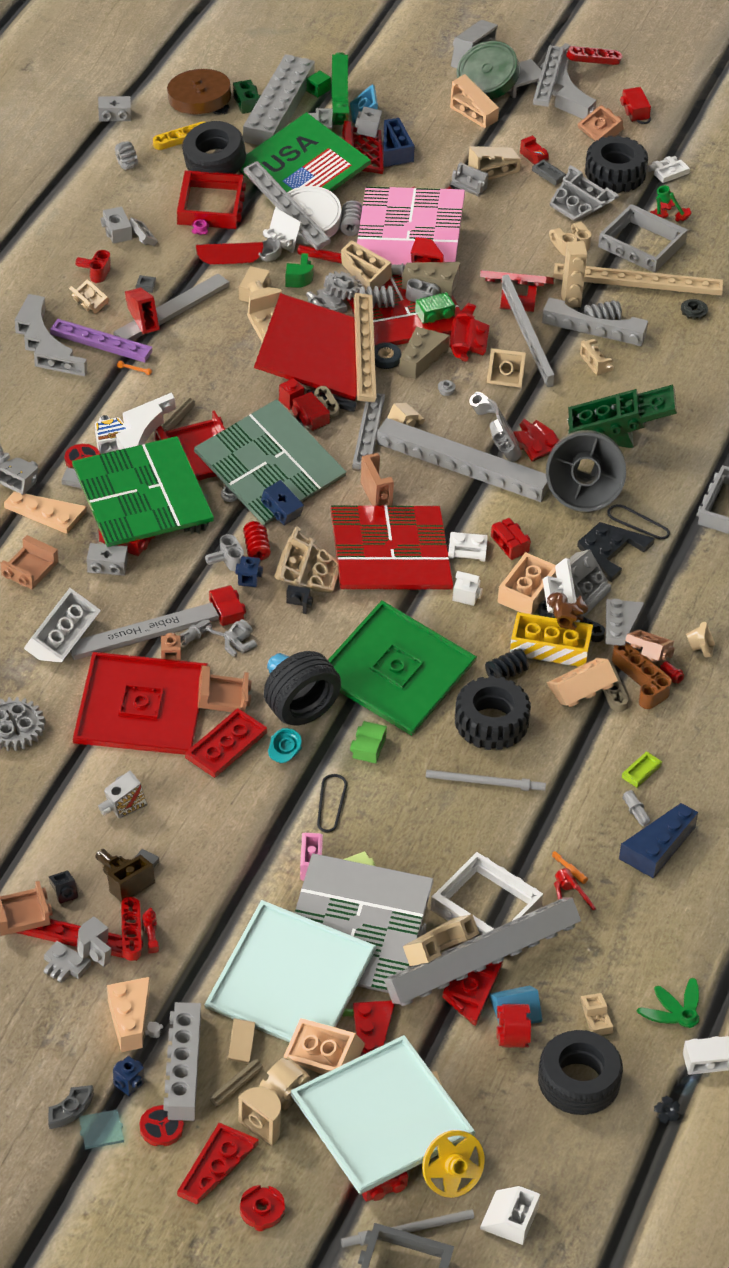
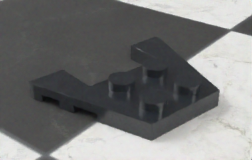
M599 522L578 541L577 547L581 551L590 549L601 570L607 575V580L612 582L621 574L622 568L610 562V560L627 544L645 552L654 544L655 539Z

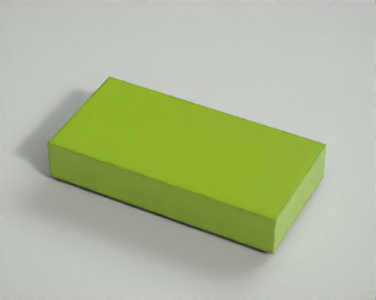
M646 751L622 773L621 778L638 788L662 766V761Z

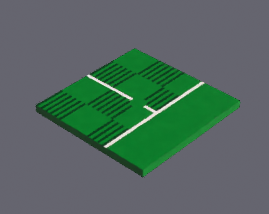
M177 436L72 461L73 468L107 547L214 521V516Z

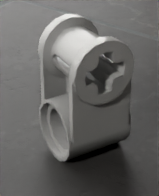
M410 279L407 282L406 299L416 302L417 299L435 296L439 294L440 288L434 283Z

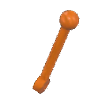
M118 361L117 363L119 368L126 367L145 372L147 375L152 374L150 368L143 369L125 364L123 361Z

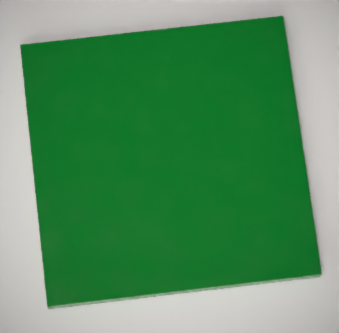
M381 600L328 661L340 675V693L412 736L476 662L477 656Z

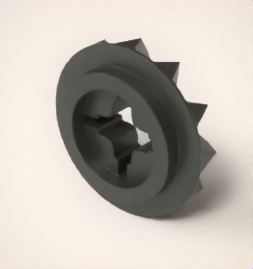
M686 300L681 304L682 315H687V318L691 317L694 320L695 318L701 319L707 315L708 306L701 300Z

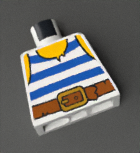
M103 415L95 423L96 443L100 454L119 450L116 434L127 430L120 418L110 419L109 416Z

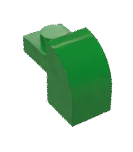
M307 253L301 254L300 264L287 263L285 287L301 288L313 281L314 265H311V261L308 260Z

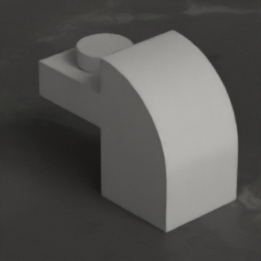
M92 917L79 928L77 951L82 959L90 955L94 961L105 967L110 963L111 948L106 945L109 928L96 917Z

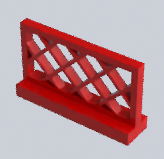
M345 120L342 129V139L371 160V164L362 171L383 174L381 130L377 131L376 138L366 135L357 136L355 133H357L358 128L351 126V121Z

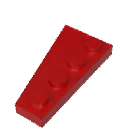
M218 1123L179 1187L177 1196L198 1205L259 1144V1139Z

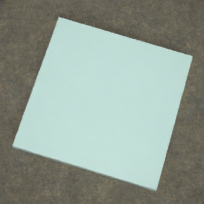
M261 900L204 1004L205 1008L231 1019L255 1022V1029L289 1043L300 1018L336 1028L376 950V945Z
M405 1035L291 1090L292 1098L359 1194L423 1163L427 1148L442 1133L450 1130H462L475 1136L472 1126ZM463 1136L448 1137L455 1146L466 1138ZM437 1146L431 1154V1158L438 1155Z

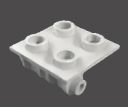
M275 208L270 229H265L263 235L266 239L271 237L273 240H276L278 238L281 247L293 253L301 221Z

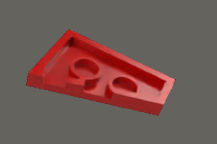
M392 1000L353 1003L355 1033L365 1043L360 1056L385 1045L386 1035L395 1007V1003H392Z

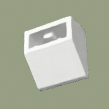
M520 1186L497 1190L480 1229L523 1245L537 1213L540 1194Z

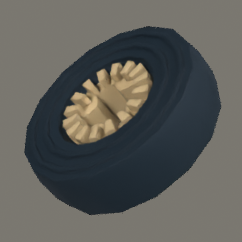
M379 343L374 346L376 367L392 369L399 365L402 356L399 347L392 343Z

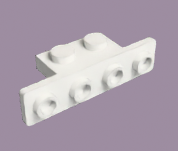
M565 558L555 566L557 578L551 576L543 578L546 604L547 597L554 592L565 594L568 598V603L576 602L570 559ZM547 604L548 613L553 614V608H550L549 604Z

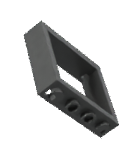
M374 1223L372 1231H367L364 1244H368L366 1251L361 1250L358 1264L362 1265L361 1268H369L377 1239L441 1258L439 1268H449L454 1246Z

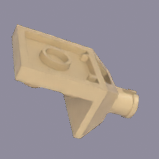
M256 280V284L252 281L248 285V289L252 294L249 297L247 316L261 342H263L282 290L271 287L263 288L261 282Z

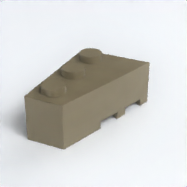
M416 327L400 358L399 375L414 379L420 376L429 368L433 361L436 362L442 353L448 352L450 335Z

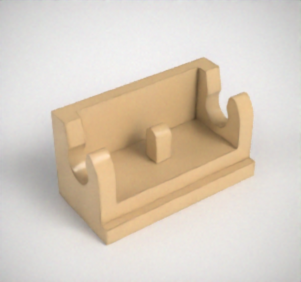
M596 339L581 341L580 355L596 375L613 371L614 366L610 365L613 360L605 358L598 350V346H591L598 343Z

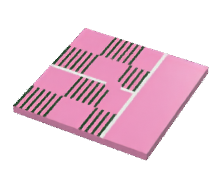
M366 187L357 243L390 261L391 264L402 265L403 263V265H406L407 263H412L410 252L415 238H427L434 241L443 253L445 262H456L465 190Z

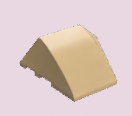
M296 526L282 552L274 577L277 580L294 586L310 588L312 591L332 593L339 574L337 560L326 550H320L313 544L314 540L311 537L309 539L300 532L301 529Z

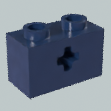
M281 480L263 491L261 498L263 505L284 526L301 516L304 505Z

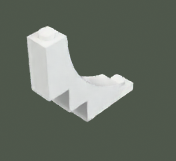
M172 393L123 413L124 425L127 430L116 434L119 450L145 444L149 436L164 423L163 414L176 409L175 397Z

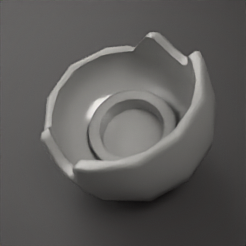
M269 237L266 241H261L263 242L262 254L259 252L261 260L270 262L280 257L282 247L278 238L273 240Z

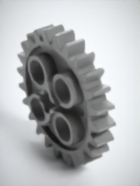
M8 697L6 702L0 699V750L6 747V750L9 751L13 747L17 751L19 746L24 750L25 744L32 746V740L38 742V736L43 735L42 731L45 730L43 711H39V706H34L33 701L27 704L26 698L19 701V698L16 697L15 701H12Z

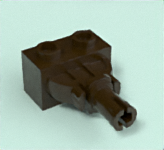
M101 849L95 855L96 860L104 865L103 871L107 875L110 893L121 902L124 898L133 897L155 883L153 864L141 854L131 860L125 859L122 856H112L105 849Z

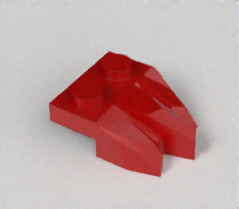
M523 419L519 424L522 431H514L520 450L524 449L532 462L550 454L552 448L559 441L554 431L538 420L531 424L526 419Z

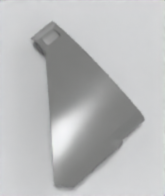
M475 392L470 398V404L478 415L496 414L497 420L491 422L489 426L493 441L498 449L504 453L508 461H517L521 457V450L514 432L499 407L483 393Z

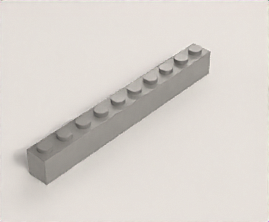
M386 418L377 431V444L530 499L541 502L549 490L545 473Z
M567 897L561 898L442 952L441 956L429 963L414 965L385 978L384 982L392 1003L401 1004V1006L408 1005L417 996L425 997L432 993L431 990L434 988H445L454 979L458 981L468 977L467 973L471 971H482L491 962L496 964L503 961L506 955L510 954V956L519 954L522 952V948L526 946L529 948L540 944L539 940L543 938L551 939L558 935L557 932L561 930L568 931L575 928V924L580 922L581 919L574 900Z

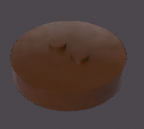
M212 69L185 71L172 78L167 86L168 100L171 107L186 114H206L224 107L230 101L232 95L229 78L224 73Z

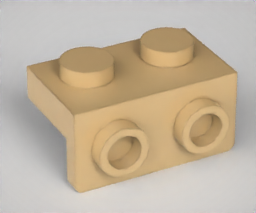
M88 279L77 290L72 286L69 288L73 293L71 297L77 303L81 301L82 307L87 312L91 310L96 314L110 301Z

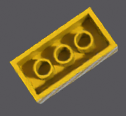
M517 612L511 637L510 652L521 648L526 657L530 659L579 667L587 662L593 625L574 622L577 626L576 630L561 628L556 618Z

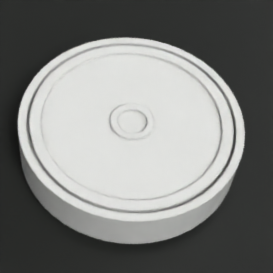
M303 186L287 192L329 238L338 231L342 219L341 204L331 191L317 186ZM299 232L296 243L309 245L310 243Z

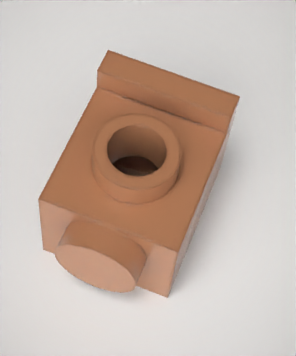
M167 633L165 636H161V659L181 661L180 635ZM165 653H177V655H165Z

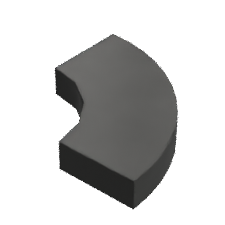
M93 1085L71 1087L66 1099L57 1105L50 1106L48 1110L49 1129L62 1127L79 1118L92 1101L94 1094Z

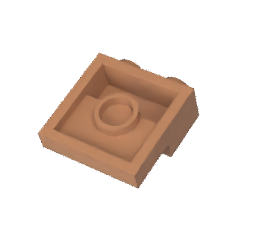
M602 105L577 124L578 128L594 141H599L602 137L607 138L612 135L614 137L624 129L623 120L619 116L616 117L609 108H605Z
M636 630L627 634L625 640L631 643L630 646L641 649L643 647L641 655L646 656L652 662L665 661L667 657L672 658L675 650L673 647L674 641L642 630Z

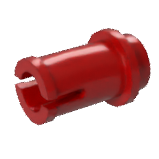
M665 661L660 666V669L671 678L673 683H680L684 679L683 670L675 668L670 662Z

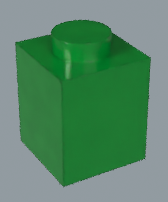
M320 70L309 76L306 80V91L317 98L331 90V77Z

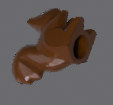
M554 592L547 597V604H549L550 608H553V614L559 626L576 630L577 626L574 621L583 620L581 615L588 612V606L582 599V596L580 595L575 603H568L567 596L561 592Z

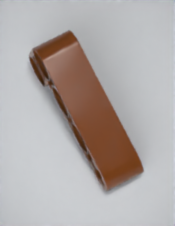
M626 642L625 646L614 645L612 662L641 686L639 705L644 709H651L666 700L670 695L671 678L645 656L641 655L634 647L630 646L629 643Z

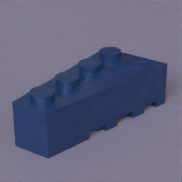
M680 803L621 843L619 860L654 878L696 828L698 812Z

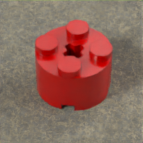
M502 1004V1006H497V1019H499L500 1026L496 1027V1038L498 1039L499 1046H502V1048H529L528 1043L531 1040V1020L527 1017V1013H530L529 1004Z

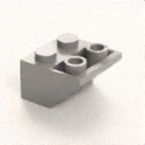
M590 549L577 552L569 558L575 596L578 598L581 595L582 599L586 600L603 582L608 580Z

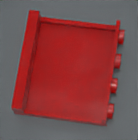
M214 410L212 411L211 420L169 431H164L160 425L154 431V440L159 441L177 436L197 481L217 475L194 452V448L226 428L223 426L222 418L218 417Z

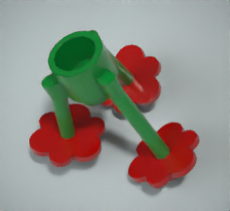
M663 185L657 189V209L650 213L664 219L669 216L667 210H671L672 207L676 206L679 212L675 214V221H684L692 214L691 209L680 207L669 186Z

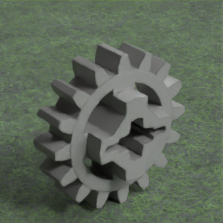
M334 271V274L330 272L329 275H326L324 287H326V291H330V295L335 294L336 298L339 297L344 300L347 297L351 300V297L354 298L355 293H359L361 284L359 283L360 280H355L356 276L351 277L350 273Z

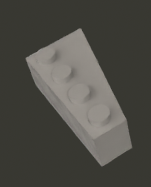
M481 19L455 37L451 67L457 68L460 59L472 47L483 42L494 41L498 25Z

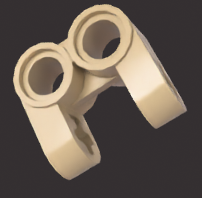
M581 221L571 225L572 233H564L560 228L550 230V240L563 256L566 254L567 242L584 241L586 252L589 251L592 233Z

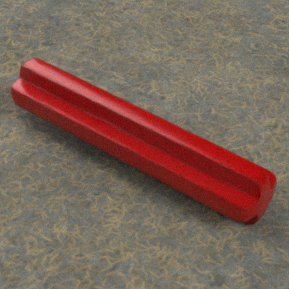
M299 245L297 252L299 255L307 253L308 257L342 264L341 253L323 249L317 251L314 247Z

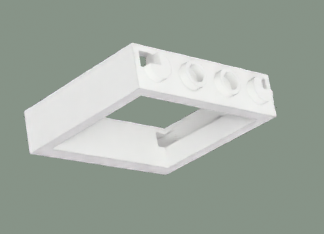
M476 852L431 897L430 910L447 921L455 917L470 915L469 912L449 899L476 872L528 904L513 920L541 908L543 893L525 883L521 878L509 873L504 867L498 866L488 857L486 858ZM473 916L479 934L473 938L494 929Z

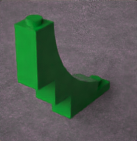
M342 52L332 54V125H344V121H348L349 118L348 55Z

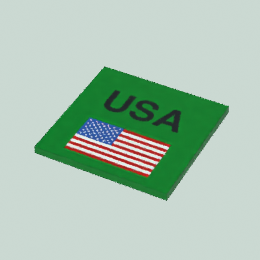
M306 112L246 154V161L239 172L250 179L244 173L243 168L258 161L286 192L303 186H317L333 192L369 166L371 160Z

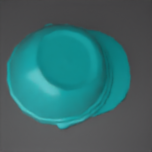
M282 728L271 736L268 748L269 757L278 763L290 761L302 749L301 736L294 729Z

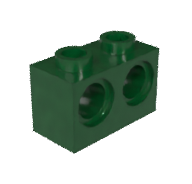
M251 79L233 82V97L241 113L252 112L261 96L258 94L257 86L253 84Z

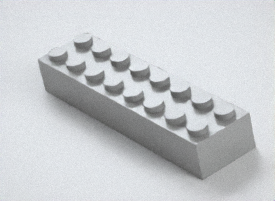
M284 55L243 125L244 142L260 145L287 126L306 92L307 78L315 72V61L293 55Z

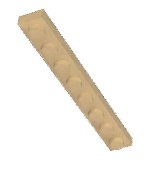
M355 293L357 400L375 403L376 377L372 295Z

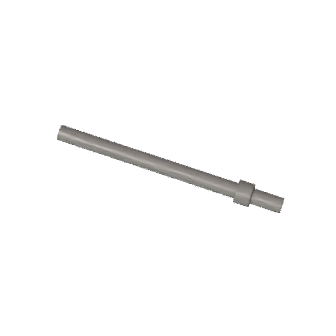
M426 770V778L521 788L524 791H529V789L545 791L546 783L534 782L525 778L516 780Z
M471 1209L391 1228L411 1233L473 1219L474 1212ZM367 1230L358 1232V1235L341 1238L342 1247L360 1244V1246L368 1245L364 1244Z

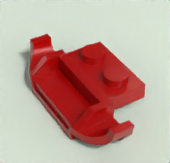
M468 303L453 319L449 343L453 355L464 362L469 360V357H467L468 351L482 356L486 353L490 325L474 319L473 313L476 305Z

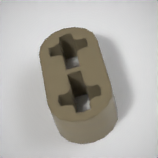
M318 387L314 395L328 410L329 403L332 407H335L334 412L330 411V418L337 417L340 413V407L327 387ZM320 392L326 393V400L322 396L320 397Z

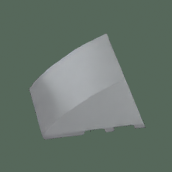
M570 165L566 177H563L560 188L557 189L550 202V206L571 220L578 221L607 203L619 198V195L608 188L604 190L583 177L581 171Z

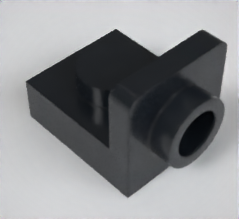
M288 585L286 603L303 606V614H307L308 608H311L313 604L310 588Z
M68 870L48 876L49 882L56 892L59 904L79 897L75 879Z

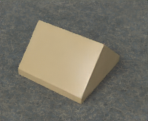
M491 348L487 383L521 388L526 353Z

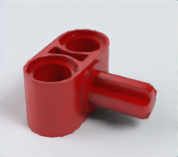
M99 250L95 253L92 260L77 257L75 264L78 267L90 269V280L94 283H101L106 279L111 269L110 252Z

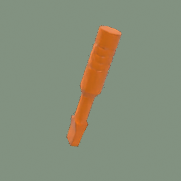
M556 851L552 852V857L569 869L582 884L588 881V878L575 866L565 861Z

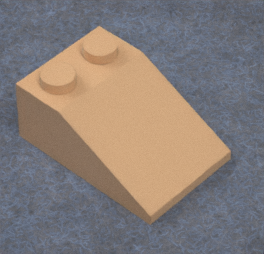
M300 1018L284 1058L287 1059L288 1056L298 1065L323 1075L360 1057L365 1043L356 1033Z

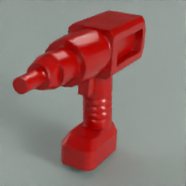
M149 908L142 915L143 931L147 932L148 953L159 952V942L156 940L155 934L157 930L156 913L152 908Z

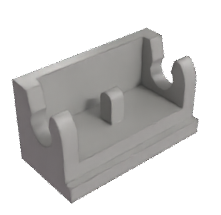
M461 162L458 164L457 170H453L451 185L478 197L487 189V173Z

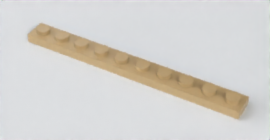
M555 263L553 277L554 279L563 280L564 264ZM586 266L584 282L720 296H722L723 291L722 279Z

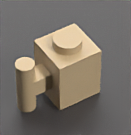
M394 403L387 417L412 427L415 426L416 421L419 424L425 422V419L407 403Z

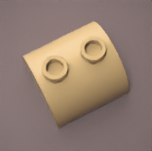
M254 1087L244 1091L239 1096L238 1122L271 1146L277 1142L280 1136V1095L275 1090Z

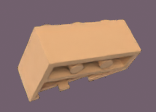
M149 977L107 985L108 1003L121 1052L143 1048L150 994Z

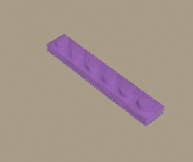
M57 319L50 328L51 335L144 363L152 353L151 346L61 319Z

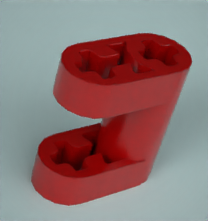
M529 285L527 296L518 295L524 310L527 312H534L537 286ZM502 289L500 309L512 310Z

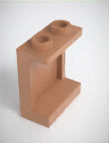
M379 453L362 456L360 483L371 505L392 506L394 481L392 477L380 478Z
M26 535L22 539L23 548L9 562L3 560L0 563L1 575L22 586L33 589L57 565L58 549Z
M202 666L199 677L198 708L234 712L238 708L245 712L246 706H250L251 695H248V692L251 690L252 680H248L249 673L244 672L242 679L210 675V666Z
M35 881L34 889L0 896V936L50 925L49 916L53 915L50 903L46 904L45 900L48 899L46 888H41L40 881Z

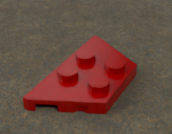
M504 960L496 964L491 962L482 971H471L467 973L468 977L458 981L454 979L449 982V986L444 988L442 997L472 1025L476 1026Z

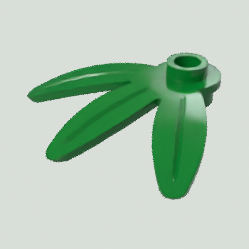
M690 978L684 993V1007L667 990L661 986H655L654 991L658 1000L669 1012L643 1007L637 1009L638 1014L651 1021L666 1024L679 1023L683 1027L692 1028L700 1021L699 1015L696 1012L699 1003L697 980Z

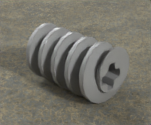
M350 200L342 206L340 229L345 235L354 236L359 231L363 208L360 202Z
M361 286L359 293L372 295L373 308L375 303L378 304L379 308H381L382 303L385 304L386 308L391 303L394 308V291L391 286H388L387 291L384 286H381L380 291L377 286L374 287L373 291L371 286H368L366 291L364 286Z
M612 300L611 302L606 301L604 304H592L591 307L586 305L584 307V314L600 319L609 320L610 318V320H615V317H617V320H621L622 309L619 301Z

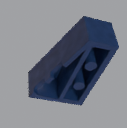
M400 118L384 120L383 167L414 162L415 145Z

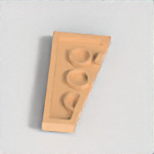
M15 491L4 502V508L66 534L87 512V506L29 494L22 495Z

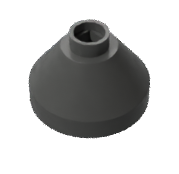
M591 430L576 431L564 436L552 448L546 465V479L554 497L566 507L583 512L595 511L612 503L622 491L626 480V462L619 446L605 434ZM582 459H590L595 462L590 473L578 469Z

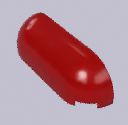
M263 242L196 245L198 257L207 264L251 263L260 257L259 252L262 254Z

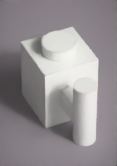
M457 571L452 601L474 606L476 600L480 599L483 589L480 588V576Z

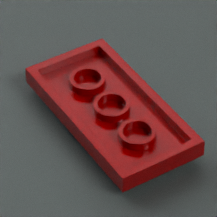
M237 708L185 752V759L216 778L267 734V727Z

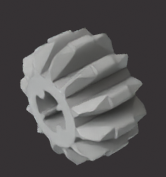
M123 141L117 144L115 155L120 167L124 170H129L137 166V155L132 143Z

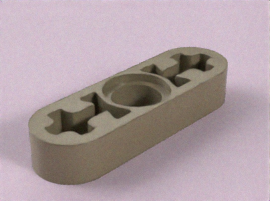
M612 666L618 680L613 685L618 689L603 691L610 708L614 711L622 712L627 708L628 697L616 669Z

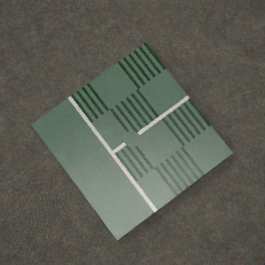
M277 399L194 448V452L263 525L276 519L274 514L261 501L264 489L281 480L301 502H304L346 476L347 473Z

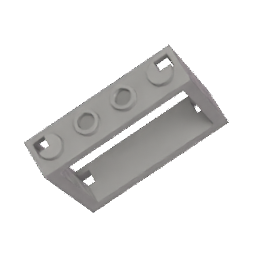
M631 204L600 233L598 247L655 273L686 243L688 229ZM631 222L671 240V242L654 257L614 237Z
M722 465L719 473H715L714 483H710L708 488L709 494L704 495L703 506H699L696 516L699 517L698 525L729 534V517L710 512L723 483L729 485V467Z

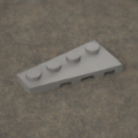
M606 599V644L625 646L626 636L634 629L635 622L639 619L640 612L643 611L644 602Z

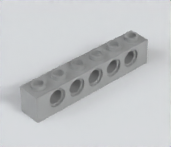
M175 1002L174 1011H170V1024H173V1028H169V1041H172V1045H168L167 1058H171V1062L166 1063V1076H170V1080H165V1093L169 1094L168 1097H164V1111H168V1120L195 1121L201 1003Z

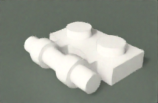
M668 156L662 161H654L651 165L647 166L648 171H654V175L662 183L690 173V168L682 160L677 161L676 156Z

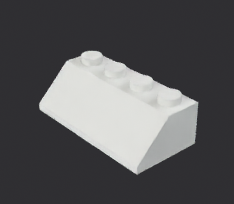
M69 588L28 641L24 649L39 660L62 662L101 610Z

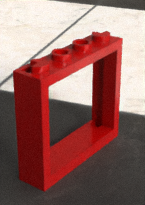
M185 170L177 207V225L193 226L196 220L201 219L205 220L209 227L237 229V223L241 222L240 212L243 210L246 183H243L244 175ZM191 187L237 190L233 214L187 210Z

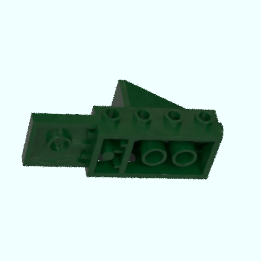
M672 384L639 394L637 389L568 407V434L581 430L596 431L611 438L619 447L633 448V431L645 428L644 422L677 414L675 388Z

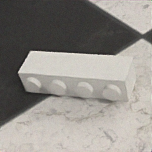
M715 1036L707 1039L685 1041L683 1056L688 1075L728 1071L729 1036Z

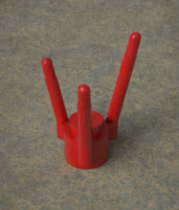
M567 868L560 869L555 874L557 881L554 882L557 899L562 898L561 888L564 890L574 888L580 893L591 909L596 910L591 900L578 885L571 871Z

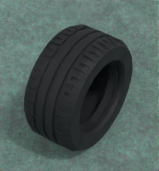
M315 651L299 652L283 660L270 673L264 686V698L281 722L293 726L304 725L321 717L335 703L341 690V678L323 654Z

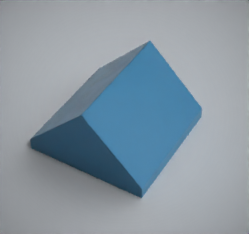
M375 85L369 86L350 102L352 122L356 124L359 111L362 112L364 106L378 110Z
M530 985L494 992L489 995L496 1017L497 1006H502V1004H529L530 1013H527V1017L531 1020V1024L539 1023L543 1020L538 990Z

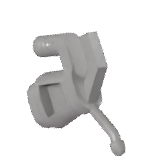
M243 619L236 621L225 633L215 631L210 626L206 627L207 631L224 637L225 650L233 657L237 655V652L230 645L241 653L257 647L255 640L245 644L241 643L253 632L252 627Z

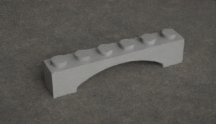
M549 297L543 310L542 323L637 346H642L647 334L648 320L635 317L626 320L595 318L570 308L563 300Z

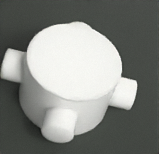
M149 1022L145 1034L158 1038L160 1036V1029L163 1028L162 1024Z

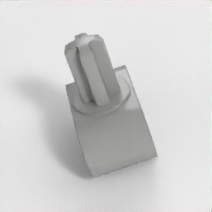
M226 534L220 538V551L206 555L205 560L208 565L224 561L229 570L236 571V564H240L241 556H244V550L235 536Z

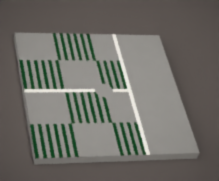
M312 853L294 913L376 945V950L357 986L389 993L384 979L410 967L403 946L419 936L434 880L430 877Z

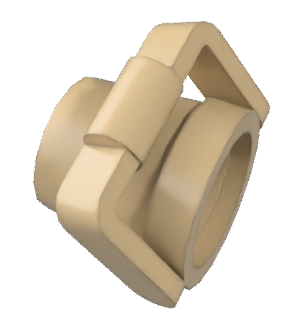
M702 622L699 627L686 633V637L692 651L701 649L704 657H712L715 642L707 623Z

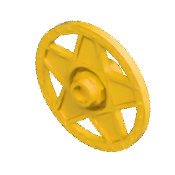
M450 1130L436 1137L427 1148L423 1158V1176L429 1188L435 1193L449 1198L459 1197L469 1192L479 1181L484 1169L485 1157L480 1142L473 1135L462 1130ZM452 1136L466 1137L456 1146L448 1139V1137ZM437 1146L439 1158L429 1164L431 1154ZM475 1147L478 1153V1166L470 1160ZM431 1178H443L444 1191L438 1189L431 1181ZM461 1178H473L465 1187L458 1190Z

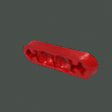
M578 46L569 47L566 53L567 58L571 61L618 65L623 57L617 50Z
M134 897L124 898L121 902L122 955L129 961L139 959L142 950L140 901ZM127 920H135L136 922H135V923H128V922H126V921H127ZM135 934L136 937L131 938L127 937L126 935ZM130 946H134V951H130Z

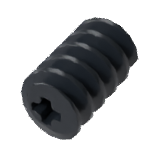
M518 648L486 662L485 669L488 676H494V678L504 677L507 680L510 676H516V673H522V669L527 671L529 665L524 651Z

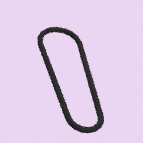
M612 505L607 511L608 516L612 520L654 538L666 539L670 535L669 529L624 505ZM615 507L624 508L667 531V535L660 537L611 516L610 511Z
M339 774L327 775L321 782L317 827L322 832H332L338 825L347 789L346 779ZM330 777H338L344 781V788L335 824L331 829H323L320 826L324 783Z

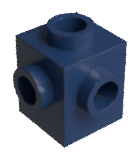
M241 556L240 564H236L235 574L238 575L239 586L257 588L259 577L262 578L263 566H260V558Z
M127 1056L124 1060H120L115 1064L113 1068V1084L128 1096L145 1083L144 1067L138 1060H133L130 1056Z

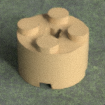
M287 1056V1059L281 1058L267 1072L270 1075L267 1081L263 1079L259 1087L275 1090L281 1097V1108L286 1110L293 1102L291 1090L305 1084L309 1079V1075Z

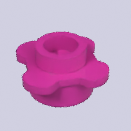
M196 220L193 223L192 233L199 235L207 234L209 224L205 220Z

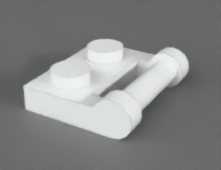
M451 532L448 552L449 559L459 557L480 559V561L485 562L487 535Z

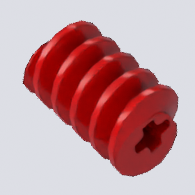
M257 521L248 522L243 528L248 557L265 560L271 555L267 529Z

